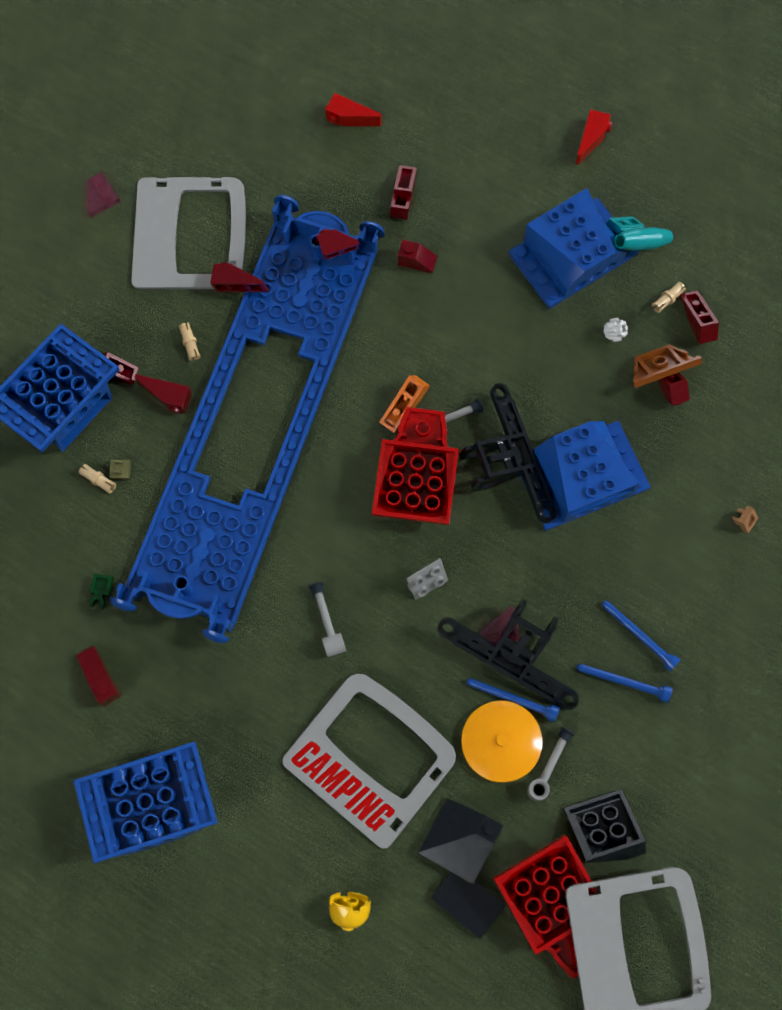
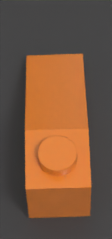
M416 375L408 376L379 423L395 433L398 430L406 407L415 408L430 385Z

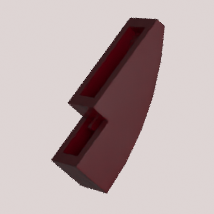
M399 165L390 206L391 218L408 220L417 172L416 167Z

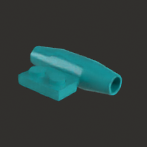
M633 216L609 218L606 224L612 229V232L617 234L614 238V244L619 249L630 251L651 250L670 244L673 240V233L670 230L657 227L644 228L645 225Z

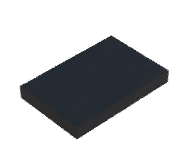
M452 872L449 873L431 897V899L479 939L482 938L505 907L502 901L476 880L471 884Z

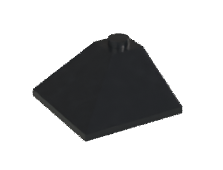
M622 789L564 808L586 863L628 860L646 854V841Z
M447 798L418 854L473 884L504 825Z

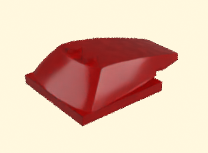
M406 407L396 438L393 440L382 439L372 516L449 525L459 448H451L447 445L444 411Z
M563 835L498 874L493 879L535 955L543 950H548L564 971L574 979L578 976V969L566 901V889L573 884L592 881L568 837ZM595 887L588 888L589 895L598 893Z

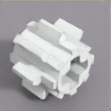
M619 318L610 319V322H606L604 325L605 337L609 340L613 339V342L622 341V337H626L625 335L628 333L626 322L619 320Z

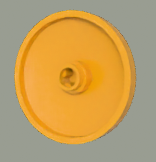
M493 701L477 708L467 719L461 736L462 752L471 769L482 778L498 783L512 782L525 776L536 765L542 750V735L537 721L525 708L509 701Z

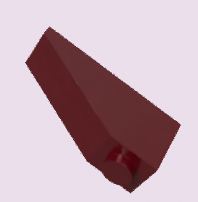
M222 262L221 264L213 265L210 284L216 292H268L267 286L261 279L230 263Z
M699 291L680 294L692 332L698 342L703 344L718 340L719 322Z
M135 374L137 383L169 409L170 412L175 414L187 412L192 396L189 386Z
M94 645L76 655L87 682L99 704L106 706L122 696Z

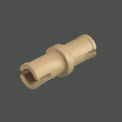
M677 282L671 289L664 291L662 296L652 303V307H655L653 309L660 313L666 306L673 304L676 298L686 291V287L682 288L684 284Z
M182 323L178 326L183 338L182 344L186 347L189 360H198L201 356L196 345L197 339L193 336L190 323Z
M87 464L83 465L85 469L80 468L79 474L90 480L92 485L101 487L109 494L113 492L112 490H115L116 483L106 478L102 472L95 471Z

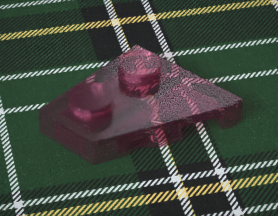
M103 172L87 179V213L90 218L120 202Z
M513 606L507 608L505 612L494 619L479 634L496 643L514 611ZM518 624L515 625L508 636L516 642L521 638Z

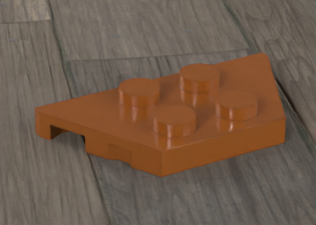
M666 345L638 355L634 360V388L702 364V358L698 355L695 358L688 355V351L677 349L672 345Z

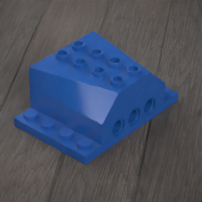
M588 188L526 225L524 242L508 251V255L549 309L639 253V251L619 249L615 246L614 238L617 234L612 232V229L606 225L608 219L613 217L597 197L592 200Z
M60 324L0 386V421L42 453L52 442L63 452L111 401L112 395L107 383L120 370L119 366L63 324Z
M604 421L587 422L554 435L534 449L535 456L551 494L555 510H557L556 518L551 523H542L545 532L651 488L619 421L606 425ZM543 509L544 516L549 518L550 512Z
M195 741L74 780L94 863L145 851L201 831L202 828L218 824Z

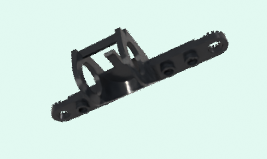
M496 383L490 390V396L506 436L478 441L474 445L466 446L459 453L461 460L478 456L485 477L477 478L471 484L472 491L487 490L521 476L537 518L542 523H551L556 518L557 510H555L551 494L523 422L506 384ZM496 389L501 390L504 396L497 395ZM499 449L500 453L490 455L488 457L485 456L486 454H489ZM476 450V453L468 454L471 451ZM503 461L506 470L492 473L489 464ZM498 478L497 480L491 483L481 485L482 483L488 480ZM543 509L550 512L549 518L544 516Z
M522 599L511 614L496 643L491 642L452 618H443L439 622L438 632L441 637L448 639L454 645L549 701L560 705L565 710H573L577 707L579 695L576 691L532 666L557 628V618L553 617L545 630L538 628L520 617L527 604V601ZM450 624V626H452L453 631H445L443 629V625ZM516 624L528 629L518 642L508 637ZM534 633L540 638L531 651L525 645ZM569 695L574 701L567 703L563 698Z

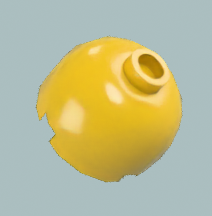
M341 892L331 895L329 898V914L335 924L342 927L345 931H352L366 922L371 909V900L368 902L367 896L355 892H347L348 896H341Z

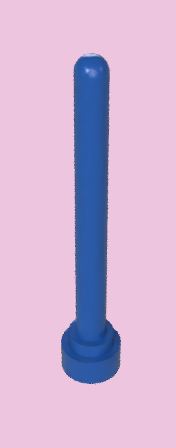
M603 601V608L663 660L664 667L667 670L671 671L678 664L680 659L676 655H668L610 602Z
M584 664L577 666V670L657 695L660 701L669 703L673 689L664 685V687L660 686L658 688Z
M469 678L467 680L468 686L542 713L547 720L555 723L560 707L555 705H548L546 707L475 679Z

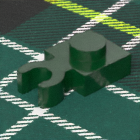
M93 573L89 592L94 594V596L90 599V607L94 608L95 602L100 601V608H105L104 596L110 597L114 581L113 576Z

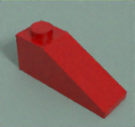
M334 93L325 108L326 119L332 124L340 126H381L382 124L381 113L337 93Z
M590 109L575 164L579 165L604 140L606 132L610 133L612 122L609 120L611 114Z

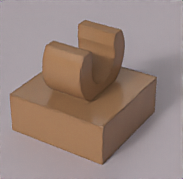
M747 506L745 510L738 508L737 511L741 515L740 518L733 516L732 519L735 524L740 526L743 532L749 533L758 516L752 507Z

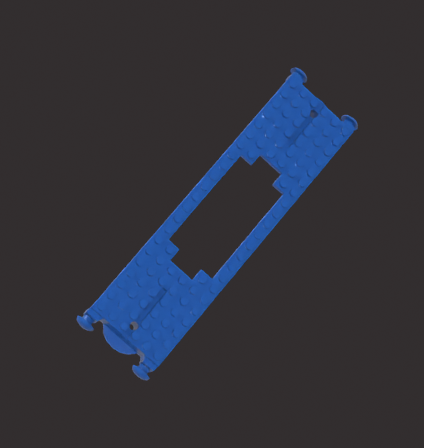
M278 195L274 198V203L276 204L272 210L274 223L253 272V276L265 283L268 292H245L125 586L119 583L116 597H110L113 606L127 612L135 611L138 608L132 604L133 600L140 602L141 598L148 597L149 602L155 609L168 617L185 619L201 615L210 618L208 630L202 629L208 640L216 643H227L230 640L224 636L225 632L231 633L233 627H235L376 258L378 238H383L385 235L383 228L372 221H364L359 225L361 230L359 235H349L346 224L339 217L328 212H306L297 218H293L292 212L299 211V205L296 200L288 195ZM324 229H335L358 240L359 249L324 261L316 241V236ZM270 330H274L302 339L303 343L298 355L299 357L314 361V365L264 494L245 488L238 506L205 495L211 477L195 472V468L247 340L265 345Z

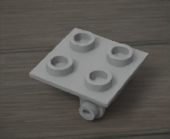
M441 558L406 578L408 581L407 587L410 592L412 591L415 600L424 597L428 592L448 581Z

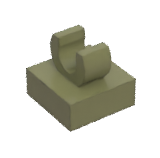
M111 460L109 478L111 480H130L131 461Z

